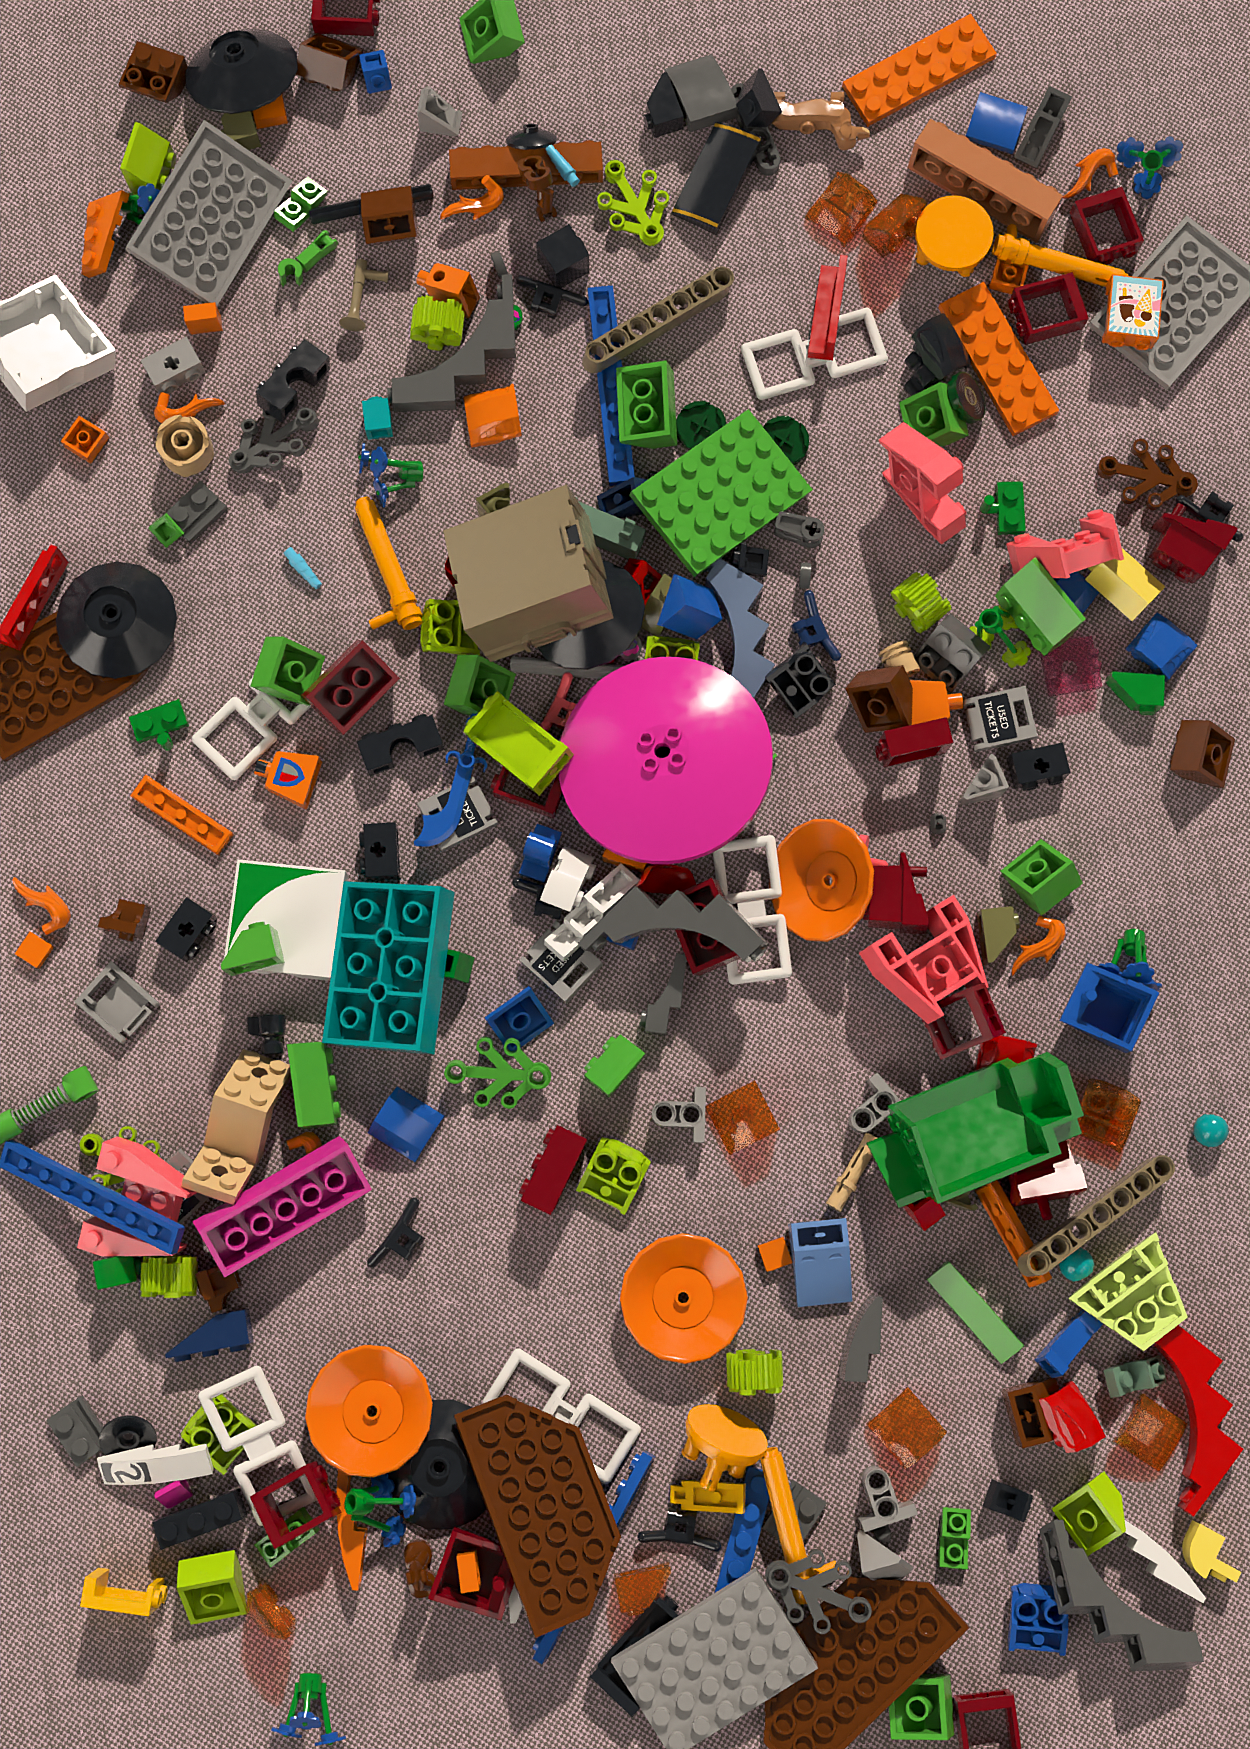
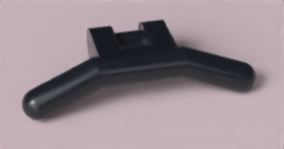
M519 275L516 278L518 285L536 291L531 305L532 312H543L547 314V317L556 319L562 300L582 307L588 304V298L580 294L523 275ZM544 296L552 298L551 304L543 302Z
M1214 491L1209 494L1201 508L1183 495H1179L1176 498V503L1184 505L1187 508V512L1202 522L1210 519L1223 523L1234 506L1231 502H1224L1218 498L1219 495ZM1211 506L1220 511L1218 515L1209 511ZM1237 530L1232 540L1241 542L1244 536Z
M514 878L512 880L513 887L537 895L534 916L542 917V914L551 915L552 919H561V908L544 904L540 900L545 885L536 884L521 878ZM581 889L584 895L590 891L589 889Z
M413 1197L409 1200L402 1215L388 1236L368 1258L367 1265L370 1268L376 1267L391 1249L410 1262L417 1245H421L426 1238L408 1226L420 1204L418 1198ZM402 1234L409 1237L404 1246L398 1243Z
M668 1508L666 1530L641 1531L637 1535V1539L641 1543L673 1542L694 1545L713 1552H718L721 1549L719 1541L694 1533L697 1511L688 1510V1513L677 1512V1508ZM676 1523L686 1524L685 1532L676 1531Z

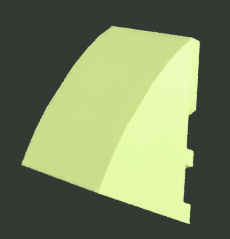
M1156 1232L1126 1251L1085 1282L1068 1298L1142 1351H1145L1188 1318L1176 1284L1172 1280L1167 1266L1168 1262L1166 1257L1164 1258Z

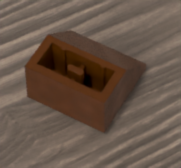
M137 41L118 85L120 88L168 103L181 95L186 84V69L188 65L185 57Z
M411 186L361 193V215L367 245L374 246L420 239Z
M1048 1377L1001 1390L1015 1443L1022 1449L1054 1440L1053 1432L1047 1426L1039 1399L1048 1397L1059 1390L1056 1377Z

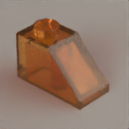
M669 1562L614 1574L621 1613L627 1612L628 1616L644 1613V1608L650 1607L671 1574Z

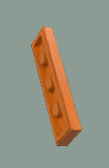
M146 774L130 795L133 799L218 856L234 835L231 831Z
M996 1180L977 1188L975 1192L1017 1265L1020 1255L1034 1244L1001 1185ZM1032 1256L1030 1259L1031 1268L1036 1271L1038 1268V1262L1036 1258ZM1049 1272L1034 1277H1027L1022 1274L1029 1288L1045 1283L1052 1278Z

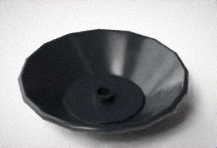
M251 28L228 32L209 41L194 54L186 69V89L194 102L213 112L236 114L254 111L274 102L290 87L298 71L297 53L287 39L272 31Z
M116 561L94 566L73 580L60 599L56 626L59 642L73 663L92 675L117 679L140 674L158 662L173 641L178 618L173 595L160 577L141 565ZM111 611H116L115 617H108Z
M603 561L607 578L605 579V585L614 618L579 630L576 636L567 632V637L537 647L545 659L565 669L589 670L612 662L631 646L641 630L645 604L640 585L626 569L611 562Z
M454 1399L432 1400L430 1430L418 1453L398 1470L387 1473L388 1479H392L395 1484L394 1491L391 1492L392 1498H399L405 1486L413 1485V1492L416 1494L414 1514L410 1515V1518H405L399 1504L390 1505L406 1521L425 1529H453L476 1520L487 1509L453 1417L455 1414L473 1407ZM438 1461L442 1462L445 1466V1469L441 1472L436 1471L434 1467Z

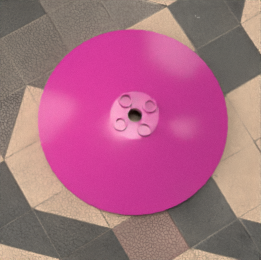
M649 658L633 662L609 673L593 685L579 700L565 724L560 740L574 754L558 775L565 801L576 821L592 839L609 851L627 859L650 864H674L695 860L711 854L732 841L747 827L760 809L766 797L773 770V749L768 724L755 699L746 688L728 673L710 664L689 658ZM659 747H668L670 749L669 755L665 758L657 757L655 752Z

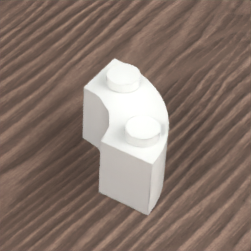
M564 846L557 858L559 860L555 870L551 871L540 900L571 912L574 906L579 908L584 896V892L581 889L586 879H592L596 865L592 864L594 857Z

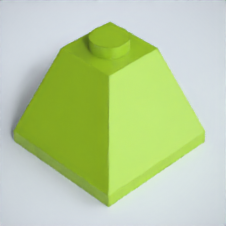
M1104 1471L1052 1508L1058 1519L1064 1521L1066 1530L1078 1547L1084 1549L1087 1557L1126 1531L1122 1495Z

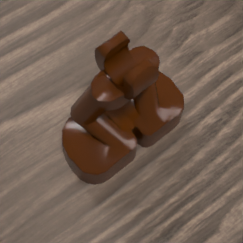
M538 155L528 156L519 160L517 165L522 179L526 181L530 190H537V217L541 222L545 221L543 214L550 213L553 218L557 217V211L553 206L554 190L547 188L553 183L550 168L544 166L542 157Z
M425 1540L410 1541L404 1549L406 1568L410 1570L405 1573L406 1582L409 1585L411 1595L415 1598L428 1597L436 1577L435 1573L428 1566L433 1557V1549Z

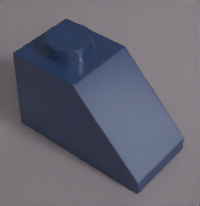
M632 477L597 496L599 510L618 518L643 514L629 494L647 481V479Z

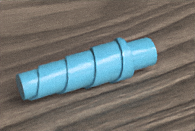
M549 145L546 148V153L551 158L562 178L568 181L572 187L578 185L580 180L576 176V170L572 168L553 145Z
M289 547L283 554L289 560L291 567L300 573L315 590L320 588L322 583L301 554H297L292 547Z

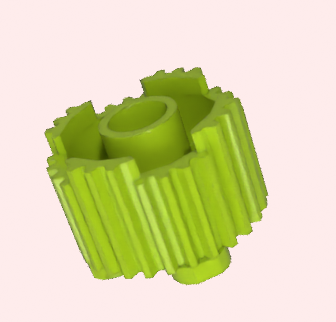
M433 296L418 297L417 304L413 306L410 338L422 343L426 342L428 349L436 351L442 350L444 345L460 346L465 315L464 311H462V304L459 301H455V299H447L445 303L444 301H433Z
M916 572L894 588L891 596L897 602L894 605L897 613L902 618L908 616L912 627L921 634L944 617L951 610V605L947 598L942 600L940 593L936 589L938 585L927 573L921 576L920 573Z
M191 1255L143 1256L140 1282L141 1297L164 1295V1298H181V1296H196L197 1278L195 1274L198 1273L197 1257H191Z
M743 1349L736 1350V1354L732 1352L726 1353L727 1387H729V1392H739V1395L746 1396L756 1395V1390H765V1393L769 1394L781 1393L783 1386L782 1351L769 1350L770 1353L765 1354V1351Z

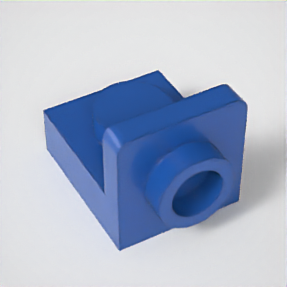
M384 50L359 55L367 92L371 94L392 89Z

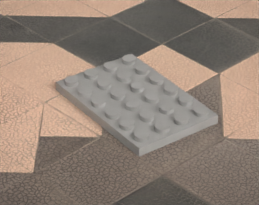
M203 120L128 242L125 250L203 302H215L218 306L274 213V210L291 185L292 180Z
M1186 215L1132 275L1133 277L1164 280L1159 339L1152 349L1137 350L1132 346L1114 348L1164 389L1168 390L1250 298V265ZM1108 303L1088 325L1101 337L1105 333Z
M757 1568L752 1569L611 1658L614 1668L666 1749H690L818 1669L816 1661Z

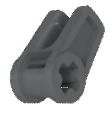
M781 511L776 519L774 535L813 549L821 544L825 527L822 521L817 518ZM811 530L816 531L814 536L809 535Z

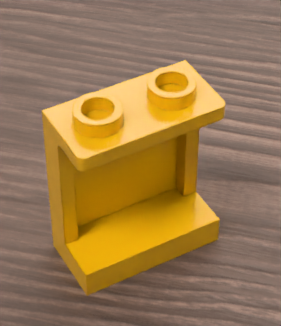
M97 1568L85 1577L80 1607L150 1616L155 1610L159 1609L161 1603H165L168 1586L164 1585L165 1577H158L148 1585L147 1592L107 1587L110 1569Z

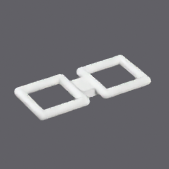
M863 308L840 315L838 327L864 319L876 356L839 367L835 357L833 361L807 358L810 340L802 342L797 329L743 344L741 352L757 398L765 400L814 385L816 380L812 368L826 364L832 378H839L887 363L888 356L871 309ZM791 341L804 377L765 388L753 352Z
M321 669L319 677L325 672L323 669ZM251 678L249 681V687L251 685L253 678ZM250 687L258 695L247 706L238 697H232L192 736V742L231 780H237L277 741V735L267 726L276 716L279 715L288 724L292 725L312 706L298 704L292 711H289L276 697ZM234 710L264 737L235 767L205 740Z
M766 835L732 840L713 852L716 880L719 881L725 898L731 904H738L739 913L754 928L776 926L781 968L738 973L736 960L726 964L728 981L730 984L736 985L788 978L792 975L786 919L783 914L767 916L765 900L779 898L782 895L775 837ZM766 847L771 888L728 894L723 852Z
M515 1349L483 1399V1403L498 1398L519 1362L557 1386L542 1411L578 1427L591 1407L628 1431L605 1470L593 1464L600 1482L609 1484L639 1436L641 1427L591 1394H585L577 1408L563 1400L570 1387V1381L523 1350Z
M254 1366L200 1391L198 1398L222 1449L229 1452L243 1445L249 1460L235 1466L233 1473L257 1524L263 1526L250 1499V1496L256 1492L247 1473L289 1454L296 1470L305 1466L306 1463L295 1441L290 1440L276 1446L270 1432L284 1426L285 1418L262 1368ZM254 1379L272 1419L230 1438L212 1398ZM306 1475L300 1478L306 1493L278 1506L282 1516L317 1501Z

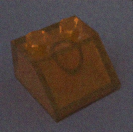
M755 1080L705 1106L729 1155L780 1130Z

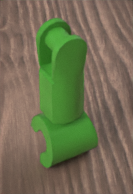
M327 230L322 231L295 259L288 258L279 263L278 273L282 287L287 284L286 277L290 274L295 275L296 284L300 286L303 282L302 271L307 273L322 258L337 247L338 241L329 237ZM321 244L325 246L322 250L319 248Z

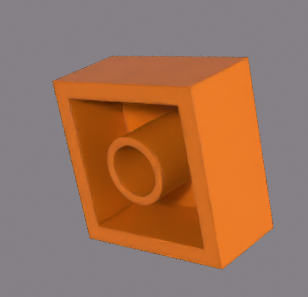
M283 94L274 102L253 111L257 129L288 124Z
M996 259L989 289L1012 294L1014 288L1024 285L1029 265L1022 264L1020 266L1013 264L1009 259L1006 261Z
M215 302L183 306L184 321L191 335L223 331L221 315Z
M78 416L62 438L61 443L65 448L91 464L108 441L109 436L99 427Z
M477 1548L459 1550L457 1564L461 1593L479 1591L481 1580Z

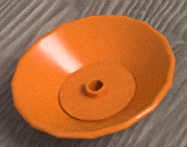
M812 819L793 828L777 848L782 895L779 898L771 899L776 914H783L785 916L786 927L789 931L807 941L828 942L847 934L865 914L873 895L874 868L869 851L854 829L835 819Z
M684 1233L658 1238L638 1252L624 1274L620 1294L624 1323L639 1346L659 1359L682 1364L709 1359L727 1347L744 1322L748 1299L743 1273L729 1252L708 1238ZM681 1292H685L688 1295V1300L685 1303L678 1301V1295Z
M361 1345L340 1352L321 1368L308 1392L305 1420L311 1443L327 1464L350 1476L374 1478L398 1470L418 1453L430 1430L433 1403L426 1378L409 1357L390 1347ZM372 1406L377 1408V1414L374 1417L369 1415V1409Z

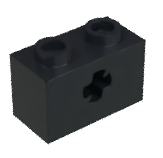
M1063 742L1011 753L1006 759L1014 789L1022 788L1023 791L1034 790L1039 787L1038 784L1048 782L1049 786L1061 784L1071 773ZM1036 764L1039 768L1043 767L1044 771L1042 773L1039 769L1035 770Z
M396 822L363 824L364 832H359L360 848H364L365 858H360L361 874H366L368 881L401 879L399 836ZM381 846L386 852L385 854L381 853L383 856L378 858L373 851H377L376 848Z
M186 897L155 942L183 961L188 962L189 959H194L201 949L199 944L204 937H209L217 926L215 921L218 918ZM186 927L194 931L191 936L184 932Z

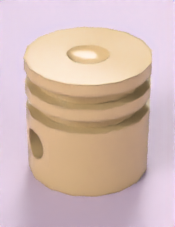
M906 640L892 644L878 654L882 658L881 661L884 664V668L903 665L908 677L920 671V667L914 658V654L910 652L911 648Z

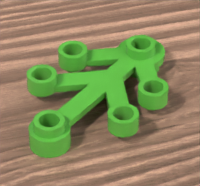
M483 1036L477 1041L476 1049L480 1054L485 1055L496 1067L466 1066L460 1060H452L446 1065L444 1075L447 1081L453 1084L461 1083L465 1077L496 1079L485 1089L476 1091L474 1103L478 1107L487 1106L490 1099L512 1080L523 1081L513 1091H506L502 1095V1106L512 1109L516 1106L517 1101L532 1088L539 1090L547 1087L551 1081V1070L544 1063H533L520 1049V1042L515 1038H509L505 1041L504 1052L508 1056H513L523 1068L513 1069L493 1047L492 1039ZM488 1042L490 1047L482 1049L480 1043ZM510 1043H514L517 1046V1049L515 1051H510L507 1048V1045ZM458 1066L461 1069V1073L454 1074L451 1068ZM536 1071H540L543 1074V1077L541 1079L534 1078L533 1073ZM480 1094H484L487 1097V1100L485 1102H481L478 1100L477 1096ZM506 1096H512L514 1098V1102L510 1104L506 1103L504 1098Z

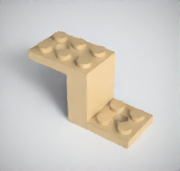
M242 1050L214 1093L204 1146L183 1177L181 1187L232 1205L236 1203L263 1157L274 1105L291 1078L289 1064L253 1051Z

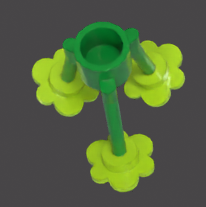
M1000 605L999 607L994 606L993 609L984 610L979 616V621H976L975 626H971L969 629L990 646H992L991 642L994 640V634L997 633L1007 646V652L1002 655V660L1004 663H1008L1010 668H1014L1017 665L1023 666L1028 662L1027 656L1031 654V649L1027 647V643L1025 641H1018L1014 645L1003 631H1007L1010 628L1018 629L1014 619L1007 610L1003 609Z

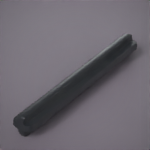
M431 184L412 187L414 203L433 199L434 194ZM361 198L310 209L311 223L319 224L361 215Z

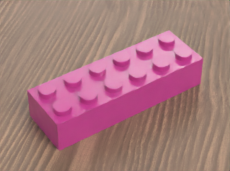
M338 1136L242 1192L234 1205L225 1202L194 1220L193 1224L225 1278L372 1189L349 1145Z

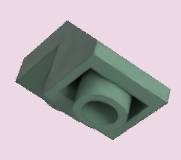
M1160 1355L1117 1364L1103 1370L1110 1398L1121 1397L1135 1390L1155 1388L1167 1382L1165 1377L1166 1370L1161 1362Z

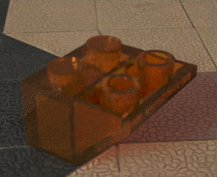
M901 193L865 226L862 238L882 258L890 252L894 254L902 246V241L907 236L911 238L915 235L917 221L923 215L922 211L925 209L926 201L920 197Z

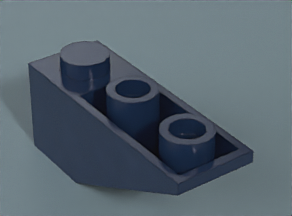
M249 1309L214 1316L167 1352L165 1357H174L175 1362L191 1360V1354L202 1352V1357L219 1355V1349L227 1347L230 1348V1352L247 1350L246 1344L254 1342Z

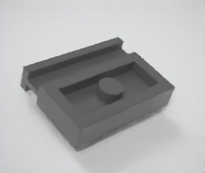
M199 481L166 513L184 532L182 537L192 544L228 508L204 483Z
M83 1395L46 1420L76 1467L82 1465L101 1451L99 1436L104 1426Z
M791 1479L789 1485L804 1540L827 1502L794 1479ZM772 1510L763 1523L762 1528L779 1539Z

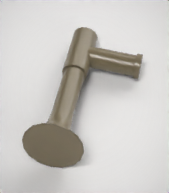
M363 259L356 261L349 313L346 317L339 320L340 326L350 331H362L366 327L365 323L360 320L359 315L365 279L383 281L385 283H388L389 271L368 270V263Z

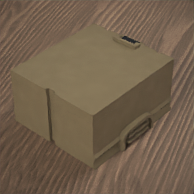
M567 484L443 530L452 575L458 582L454 585L464 631L482 650L490 662L523 650L531 652V645L537 648L567 637V632L576 636L579 630L614 618L605 585L606 573L601 553L596 547L589 515L586 514Z

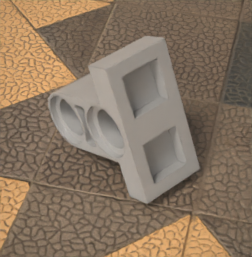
M878 1073L866 1081L875 1093L849 1115L848 1124L854 1132L865 1133L890 1115L889 1109L882 1111L877 1107L876 1100L879 1096L886 1097L889 1105L900 1101ZM858 1113H864L868 1117L869 1122L865 1128L857 1126L855 1122V1117Z
M706 1087L694 1088L693 1102L662 1101L657 1103L651 1113L653 1122L660 1127L693 1128L692 1143H705ZM660 1107L670 1109V1120L666 1122L658 1120L656 1117L657 1109ZM690 1107L696 1109L699 1115L698 1120L693 1123L687 1122L683 1116L684 1110Z
M874 1465L867 1467L863 1471L861 1477L862 1484L872 1513L857 1517L860 1527L864 1532L918 1515L915 1504L911 1500L898 1504L890 1478L882 1468ZM874 1473H881L883 1478L882 1483L878 1487H871L869 1485V1478ZM882 1501H890L892 1506L890 1512L885 1515L879 1514V1504Z

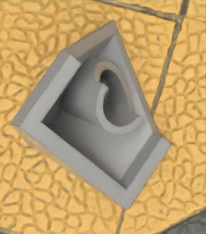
M430 86L421 89L417 110L420 131L454 137L458 136L463 112L460 110L456 111Z
M990 754L959 800V803L965 805L1000 798L1009 788L996 756Z
M859 1530L857 1537L862 1574L871 1580H901L914 1568L912 1565L862 1530Z

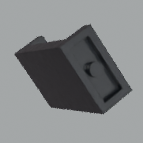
M657 1593L590 1670V1678L631 1717L635 1715L640 1707L611 1663V1658L680 1615L677 1611L679 1605L669 1595L663 1597Z

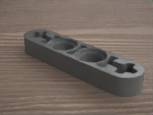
M743 83L735 84L731 88L736 103L738 100L736 94L741 92ZM738 110L736 120L740 129L755 135H761L766 139V143L760 146L754 159L758 170L767 176L775 174L779 170L781 159L768 127L746 126ZM766 151H767L768 160H769V161H773V165H772V166H769L768 163H764V161H765V154H764V152H766Z

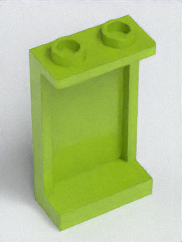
M498 691L486 699L481 711L468 720L463 731L471 741L539 796L574 755L564 743L556 740L505 699Z

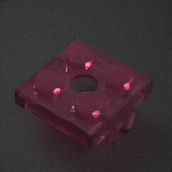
M1092 636L1067 640L1046 656H1043L1039 651L1049 697L1096 690L1102 687L1100 677L1102 663L1098 661L1099 650L1094 648ZM1067 660L1073 661L1077 666L1076 673L1072 675L1065 674L1062 670L1063 662Z

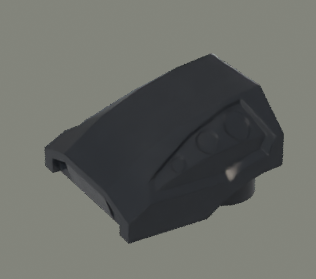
M944 313L926 321L911 337L915 341L913 344L914 351L922 357L923 363L940 381L963 367L965 369L969 368L972 364L960 337Z
M805 642L790 657L765 676L796 719L817 704L836 685Z

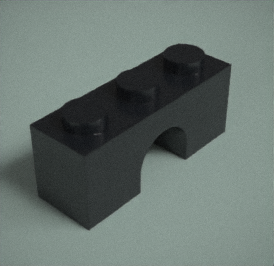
M305 339L299 346L295 345L290 350L288 358L283 363H278L275 366L269 379L262 381L256 389L257 406L283 423L298 406L297 391L289 385L295 381H305L315 387L330 370L329 356Z
M421 714L412 718L410 723L404 725L396 723L387 727L385 732L379 734L371 732L361 737L362 740L357 741L368 774L373 776L395 768L392 761V752L401 743L413 745L420 758L445 750L433 715Z
M236 1488L198 1505L183 1508L159 1517L152 1524L160 1549L163 1550L242 1520L248 1514L240 1489Z

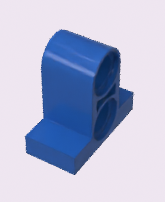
M536 824L534 832H530L523 850L524 860L519 875L545 883L562 832Z

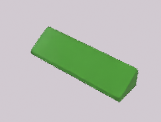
M949 1261L943 1263L926 1279L1000 1364L1024 1347L1021 1341Z

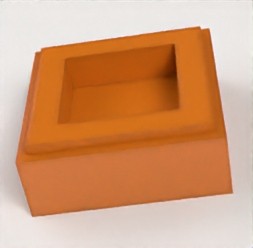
M30 931L15 952V955L40 969L54 946Z
M784 1237L757 1245L766 1272L793 1263Z

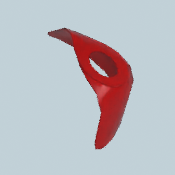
M653 864L643 871L637 886L646 892L673 894L676 890L683 891L696 885V882L688 868L670 864ZM658 866H669L672 868H662Z

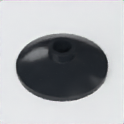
M537 124L523 125V130L514 132L506 138L508 146L524 150L546 148L557 142V136L554 133L538 129Z
M131 1415L117 1417L109 1421L102 1428L99 1436V1445L105 1455L153 1445L155 1448L157 1442V1434L153 1425L144 1418Z

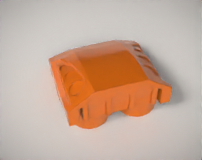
M511 384L509 387L469 394L463 397L471 447L497 444L522 436L514 384Z

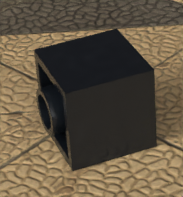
M570 224L536 242L537 260L554 286L563 288L590 272L587 249L583 241L577 237Z

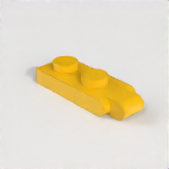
M681 1480V1485H670V1503L681 1504V1510L745 1513L746 1483L719 1482L716 1491H708L711 1485L710 1481L706 1490L700 1486V1481Z

